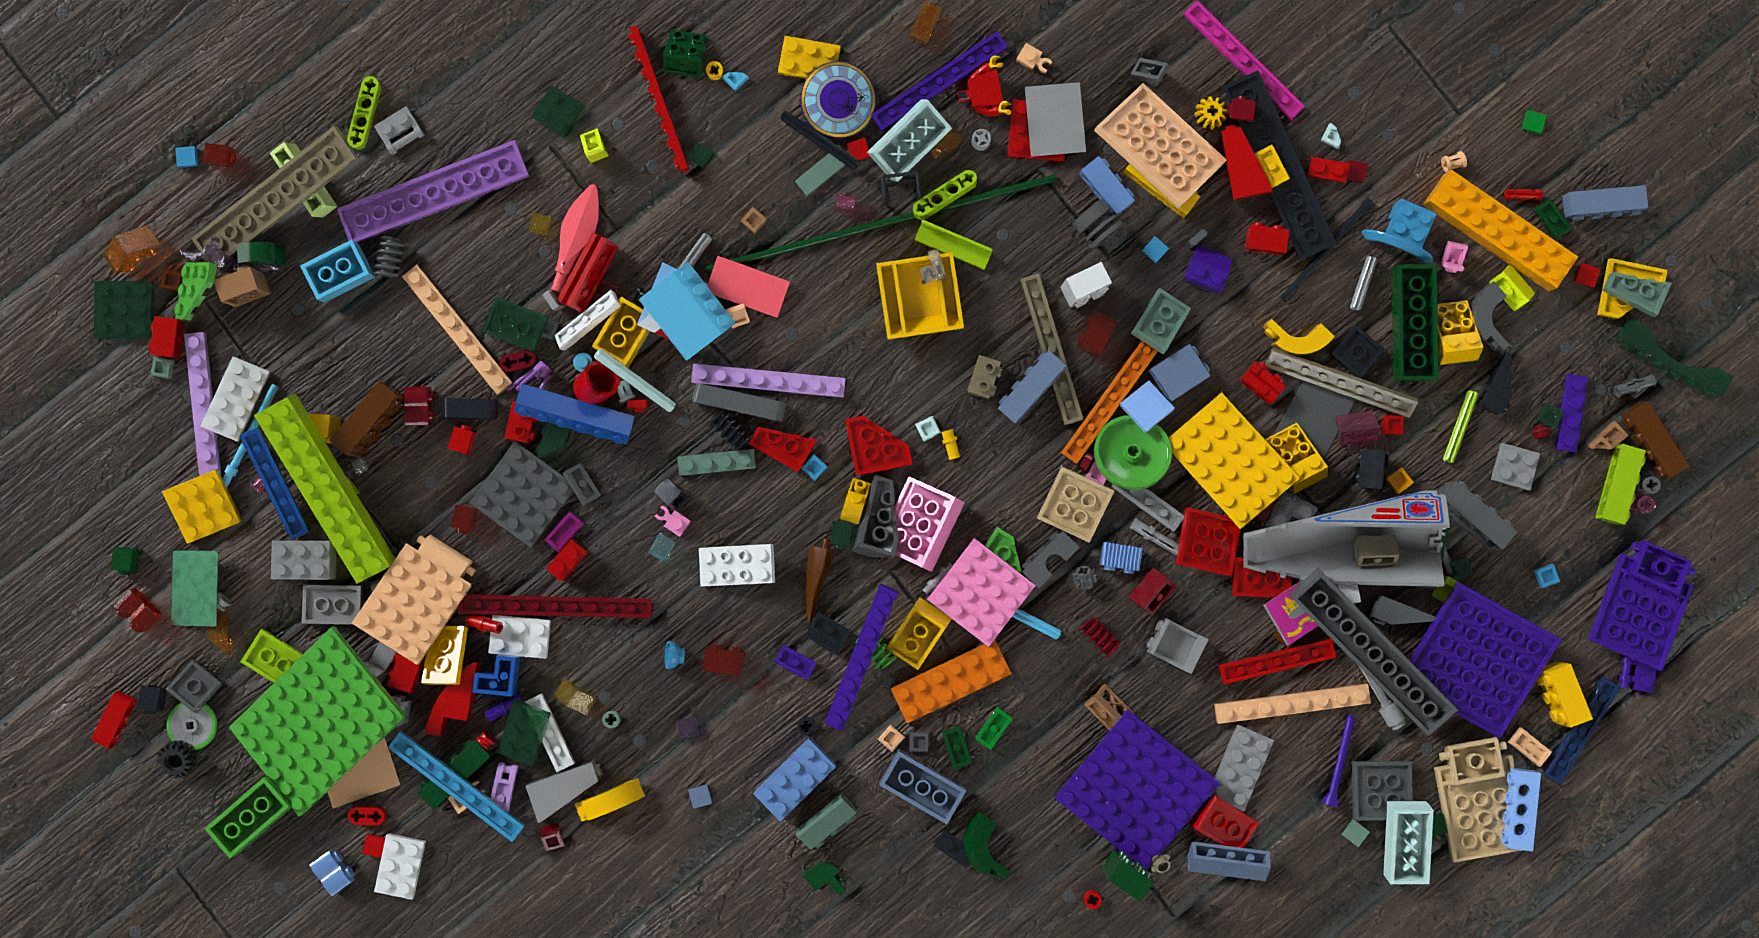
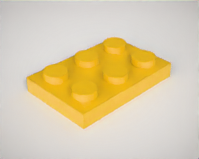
M785 36L778 74L806 79L820 65L838 61L841 46Z
M444 626L426 653L421 683L427 685L460 684L467 627Z

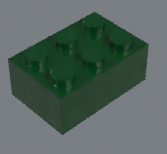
M1113 849L1101 866V870L1108 880L1141 902L1154 884L1150 878L1152 875L1137 861L1134 863L1126 853L1121 850L1117 852Z

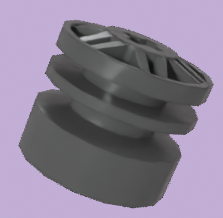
M1104 199L1096 202L1072 223V226L1079 234L1087 230L1089 231L1085 242L1090 241L1092 238L1095 239L1090 244L1092 250L1108 242L1124 224L1121 220L1114 225L1112 224L1117 218L1116 214L1107 218L1106 214L1111 207Z

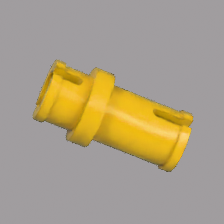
M953 429L941 432L943 435L942 442L946 446L949 460L961 457L956 443L957 436H954Z

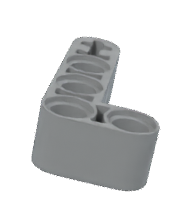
M379 642L369 662H365V665L382 684L394 664L393 659L396 651Z

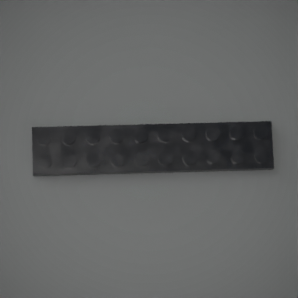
M1259 70L1224 86L1223 89L1231 104L1232 99H1237L1238 96L1249 97V100L1256 101L1254 123L1238 121L1254 153L1273 145L1290 178L1274 187L1273 192L1270 194L1286 229L1289 230V236L1300 260L1336 245V241Z

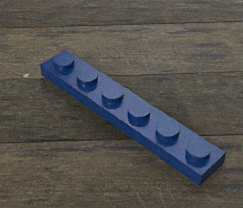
M257 427L240 434L239 436L290 539L292 540L310 532L260 428Z

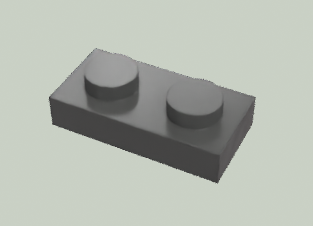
M581 463L563 473L583 506L601 496Z

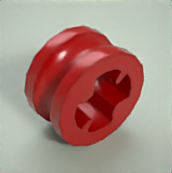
M486 731L482 732V736L476 738L479 744L486 750L491 748L490 745L496 743L494 738Z
M1089 890L1084 894L1083 900L1089 909H1097L1101 905L1102 899L1097 891ZM1090 895L1098 898V900H1095V904L1087 902V899L1090 900Z

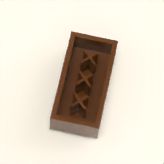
M379 381L329 441L347 456H363L369 449L368 445L380 437V431L383 427H387L393 421L392 417L394 414L400 412L405 407L404 395L392 385Z

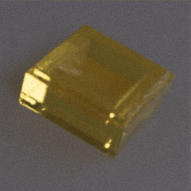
M532 213L528 231L548 236L552 217Z

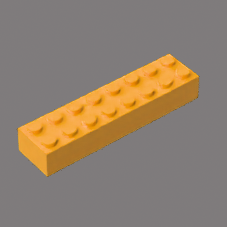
M1449 170L1442 176L1423 204V206L1437 213L1436 215L1547 291L1558 288L1578 258L1577 255L1453 170Z

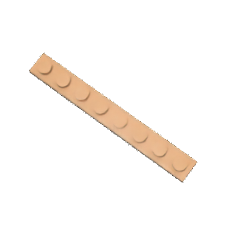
M416 265L402 276L403 279L494 392L499 395L513 382L422 269Z
M1359 684L1214 704L1216 721L1218 724L1370 704L1371 700L1368 684Z

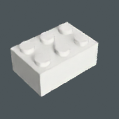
M1102 262L1066 278L1060 288L1070 308L1073 306L1079 308L1085 305L1090 298L1095 300L1103 296L1109 290L1108 287L1112 282Z

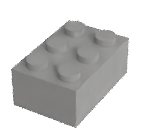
M272 541L271 579H336L337 551L331 541Z

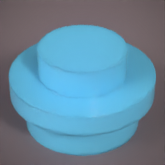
M579 353L575 356L573 365L576 370L582 372L593 360L590 355Z

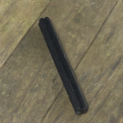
M784 111L780 116L781 121L851 169L856 170L860 165L858 159L788 111Z

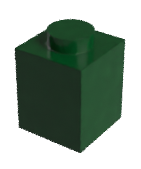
M113 547L110 570H117L120 575H130V572H138L141 549Z

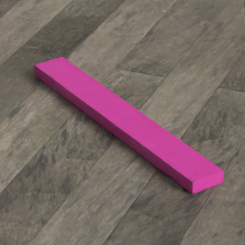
M1198 0L1183 14L1244 76L1259 70L1274 106L1290 121L1305 107Z

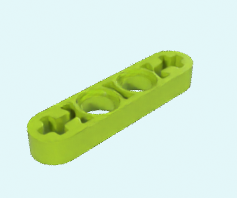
M368 76L362 81L347 137L349 145L356 150L363 149L367 144L381 91V83L373 76ZM372 81H373V83H374L376 86H375V87H372L371 90H370V88H369L367 85H368V84H372ZM366 99H370L371 106L367 109H364L362 107V102ZM361 117H365L367 120L366 125L363 127L357 125V121ZM355 129H357V130H359V131H363L364 133H363V134H362L361 132L358 133L357 131H355ZM359 137L361 142L355 143L353 139Z
M966 170L915 202L913 205L914 217L919 220L927 219L974 189L977 185L976 173ZM965 178H968V179H971V178H972V182H969V181H966V182H965ZM955 186L958 188V191L951 194L948 192V188ZM939 196L943 200L941 203L935 204L932 202V199ZM918 208H921V209H924V208H925V212H923V213H922L921 211L918 212Z

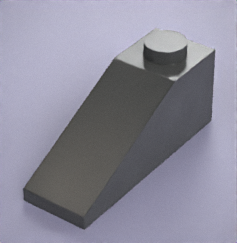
M1382 595L1376 596L1369 617L1374 618V623L1385 626V623L1432 622L1436 618Z

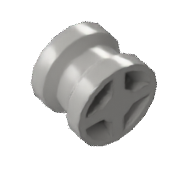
M985 129L976 130L971 140L973 148L978 151L986 150L990 145L991 135Z

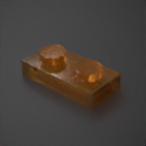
M924 1L909 37L927 45L942 8Z

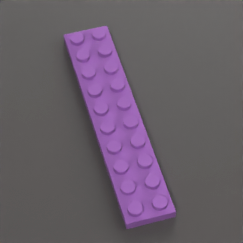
M513 140L337 208L348 240L360 243L530 176L517 142Z

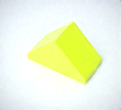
M598 128L580 135L585 155L591 163L608 157Z

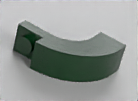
M973 813L964 833V848L970 864L979 874H989L997 880L999 878L1007 879L1010 871L997 863L991 857L988 850V840L996 823L982 813Z

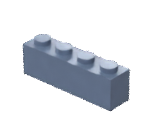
M1646 185L1576 191L1562 196L1564 217L1572 218V221L1583 220L1586 216H1591V219H1598L1610 214V217L1622 216V213H1629V216L1639 215L1641 211L1648 208Z
M1050 350L1047 353L1045 351L1042 352L1037 358L1039 362L1034 367L1030 366L1024 373L1026 377L1022 381L1018 380L1012 386V393L1009 396L1005 395L999 401L1000 406L998 409L1015 424L1024 417L1068 367Z
M1192 842L1187 855L1188 871L1266 881L1271 869L1269 851Z

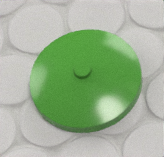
M1126 415L1111 420L1101 429L1094 445V458L1099 471L1109 482L1124 489L1139 490L1156 484L1165 475L1171 463L1172 448L1168 436L1158 424L1144 433L1133 419Z

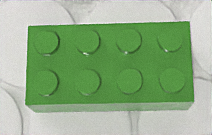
M266 776L210 823L205 830L230 859L243 851L288 812L292 805L271 778Z

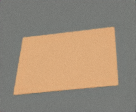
M385 737L328 791L333 808L400 785Z

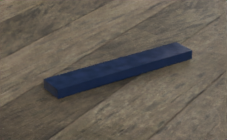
M1601 676L1586 701L1593 719L1569 728L1543 770L1542 775L1561 785L1621 688L1620 686Z

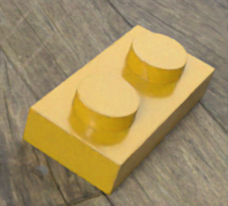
M1273 145L1255 153L1272 188L1290 179Z

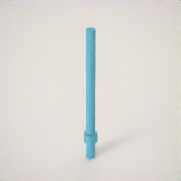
M271 384L257 413L270 406L279 386ZM255 417L248 431L259 427ZM243 442L240 444L231 464L227 465L224 471L226 474L223 477V481L226 487H228L233 476H236L239 470L237 468L246 452Z

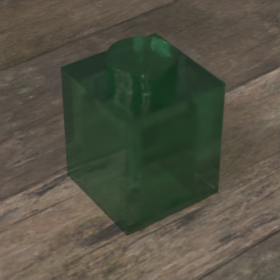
M832 521L831 544H835L834 548L846 549V546H850L852 523Z

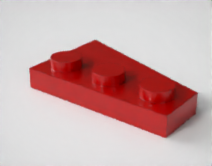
M758 427L748 445L798 473L816 444L817 439H809L799 435H791Z

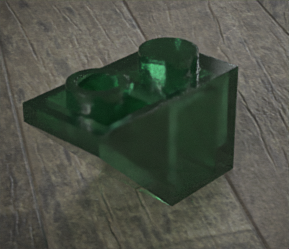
M550 422L544 424L541 430L543 438L536 448L537 458L546 459L567 447L572 429L558 427Z

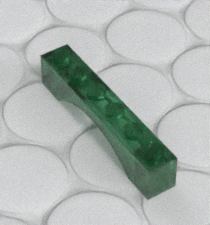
M1634 319L1625 321L1614 339V342L1618 343L1621 349L1634 352L1637 358L1648 360L1653 363V367L1669 372V376L1672 378L1683 380L1688 387L1699 389L1703 392L1704 396L1711 399L1723 397L1734 377L1718 367L1695 368L1675 361L1658 346L1650 328Z

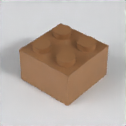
M242 266L234 273H223L219 275L218 279L214 280L220 301L233 307L271 294L264 273L249 266Z

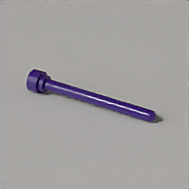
M1353 715L1347 717L1330 790L1324 796L1322 802L1337 808L1339 805L1338 787L1355 721Z

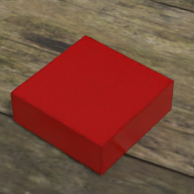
M865 138L847 144L850 155L859 161L870 158V155L867 153L869 149Z
M1581 263L1579 264L1574 282L1593 288L1595 287L1600 269Z
M1383 415L1382 435H1403L1404 416Z
M367 834L362 854L381 858L386 837Z

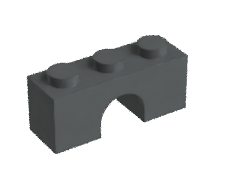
M1056 531L1049 538L1051 542L1046 547L1042 545L1035 552L1037 556L1033 560L1029 558L1022 565L1024 569L1021 573L1036 585L1037 588H1040L1052 576L1045 564L1050 555L1056 554L1064 561H1067L1080 548L1064 531L1060 533Z

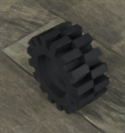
M176 740L159 751L157 755L159 759L156 762L161 764L158 768L159 770H164L162 772L164 775L168 773L169 778L173 776L174 779L181 778L196 766L197 758H194V756L197 754L196 751H191L194 749L192 746L187 747L189 743L185 742L183 744L182 740L178 742ZM172 753L177 754L181 758L182 765H177L173 761Z

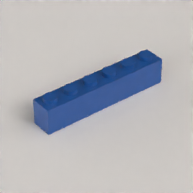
M521 384L514 412L520 416H529L536 418L540 422H550L558 427L571 428L579 433L592 434L597 438H606L618 444H627L635 417L525 384Z

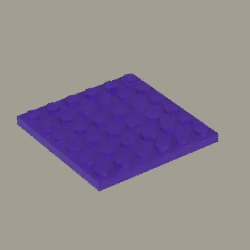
M1457 581L1435 616V620L1432 621L1410 657V660L1458 709L1455 714L1501 738L1562 639Z
M1127 708L1055 795V799L1112 845L1130 856L1129 858L1134 862L1137 861L1147 870L1153 863L1152 858L1162 853L1220 782Z

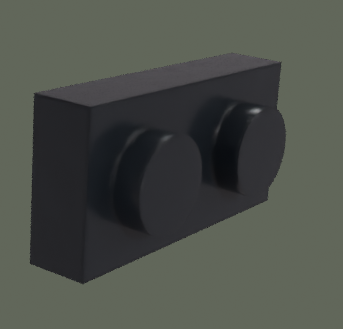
M944 829L934 843V846L966 868L969 860L965 853L964 842Z

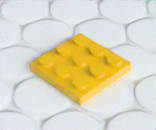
M218 469L162 491L187 544L242 521Z

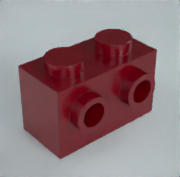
M1152 568L1132 591L1129 598L1150 616H1153L1176 586L1166 576Z

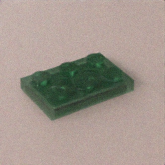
M495 296L481 332L536 352L549 317Z
M515 699L511 706L498 753L533 767L536 764L551 713Z

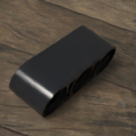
M442 398V418L497 419L498 400Z

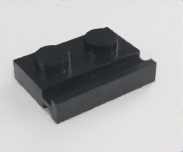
M818 611L804 636L838 655L851 630Z

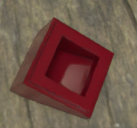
M559 823L540 829V838L546 851L565 846Z

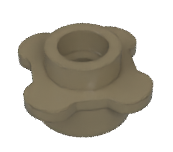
M1169 854L1154 856L1152 858L1153 865L1151 870L1158 873L1168 871L1170 868Z

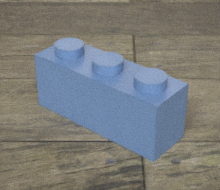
M1098 156L1084 167L1079 175L1098 199H1104L1111 207L1109 210L1111 215L1116 214L1118 216L1135 201L1133 199L1134 195L1128 188H1124L1121 184V178L1116 173L1113 174L1111 172L1109 163L1104 158L1101 159Z

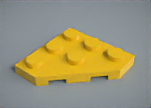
M1611 258L1607 262L1603 288L1609 275L1613 272L1636 276V278L1645 280L1653 279L1656 282L1664 283L1667 270ZM1602 291L1597 315L1618 319L1635 307Z

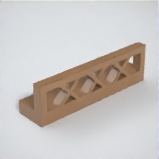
M1106 684L1084 704L1108 730L1122 716L1117 712L1116 707H1119L1123 713L1127 708L1133 712ZM1103 692L1109 697V701H1106L1101 696Z

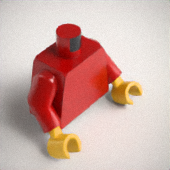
M992 56L989 62L980 66L970 76L969 80H967L968 90L957 92L959 103L970 101L972 110H976L977 113L987 117L1001 115L1002 113L1011 114V110H1005L1006 106L1011 105V103L1003 101L997 69L994 70V67L1000 68L1003 66V63L996 64V60L1000 56Z

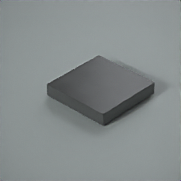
M192 659L166 690L193 713L197 714L223 683Z

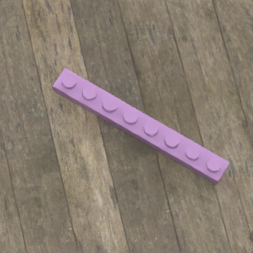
M205 332L184 334L199 476L218 469L221 475L217 433L200 427L213 400L207 336Z
M693 364L691 383L841 398H844L845 378Z

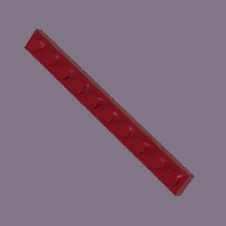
M466 594L458 605V614L652 618V599Z

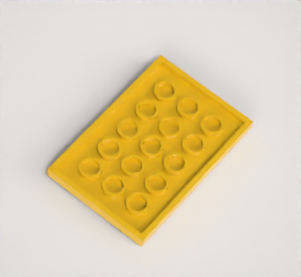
M1220 393L1169 437L1172 454L1240 530L1300 480V477L1223 393Z

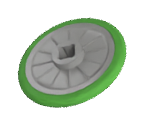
M179 703L172 709L167 719V732L172 742L182 740L183 744L185 742L189 743L187 747L192 746L194 748L192 750H198L207 746L217 731L216 715L207 704L195 714L183 703ZM190 722L194 723V728L192 729L190 728Z

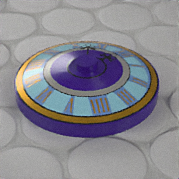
M833 61L820 65L808 75L801 89L800 107L804 119L815 131L827 138L845 139L858 134L869 124L872 119L871 114L875 112L876 93L872 81L859 67L848 62Z

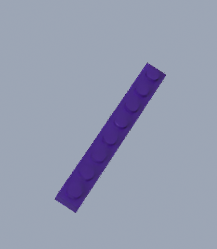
M996 31L871 114L872 119L881 132H883L903 118L921 99L931 100L990 61L992 56H997L1008 48L1007 44L998 31Z
M883 584L879 585L825 724L840 731L844 730L899 591Z

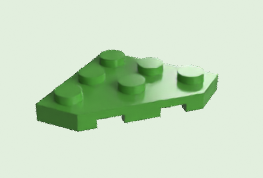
M185 262L181 271L183 276L182 284L178 288L179 300L175 306V319H192L194 316L193 309L199 307L205 298L204 291L207 288H211L214 284L217 264L210 262Z
M996 527L985 547L1022 575L1014 537Z

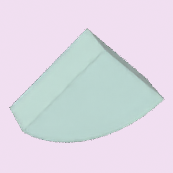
M1330 123L1320 141L1338 149L1341 139L1337 128Z

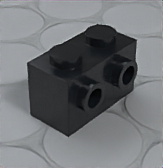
M1362 449L1358 455V464H1360V472H1357L1356 482L1359 483L1358 487L1386 490L1390 451Z

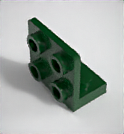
M671 30L663 54L664 72L701 78L702 59L708 36Z

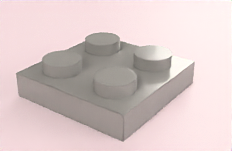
M1501 443L1491 480L1527 491L1531 490L1540 453Z

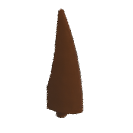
M823 538L822 547L816 545L809 546L805 590L808 623H812L822 586L831 568L834 549L829 548L831 539Z

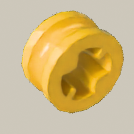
M712 61L706 67V73L711 80L722 78L724 70L719 62ZM712 67H715V69L717 67L719 68L717 75H715L714 73L713 75L710 74L712 72Z

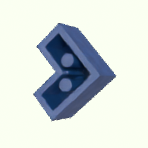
M497 655L494 673H475L473 693L502 696L516 695L520 656Z

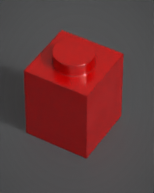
M462 424L460 428L454 426L447 449L471 455L477 433L472 432L471 427Z

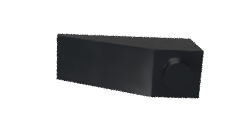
M1509 352L1500 354L1476 403L1477 406L1495 415L1505 413L1510 406L1511 353Z

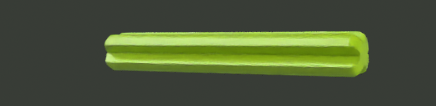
M1470 390L1466 394L1443 460L1447 463H1454L1479 395L1475 391Z

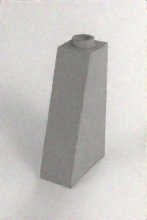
M592 761L526 785L538 823L601 779L600 775H602L600 765H596V762Z

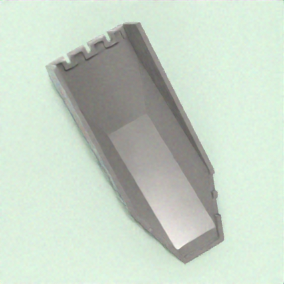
M1421 491L1244 533V568L1263 573L1266 570L1280 573L1281 578H1285L1286 575L1298 578L1300 583L1319 567L1334 584L1444 587L1442 560L1439 553L1441 551L1442 528L1450 527L1446 496L1444 494H1437V491ZM1362 535H1396L1399 558L1396 565L1357 567L1353 548L1356 537Z

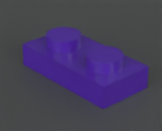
M784 644L774 660L775 663L807 680L817 662Z

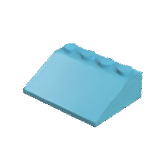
M689 262L685 263L639 299L686 361L735 324L734 320Z

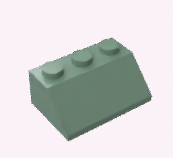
M842 792L798 827L795 835L809 849L814 847L818 849L826 842L824 839L827 836L831 835L833 837L841 830L840 826L842 824L852 822L856 818L857 810Z

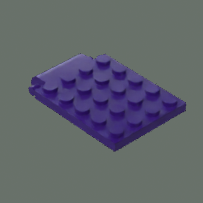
M1642 540L1639 544L1636 542L1632 543L1631 549L1635 550L1633 558L1621 553L1619 554L1587 640L1654 670L1662 671L1694 586L1685 582L1687 574L1693 576L1696 569L1690 567L1691 560L1646 540Z

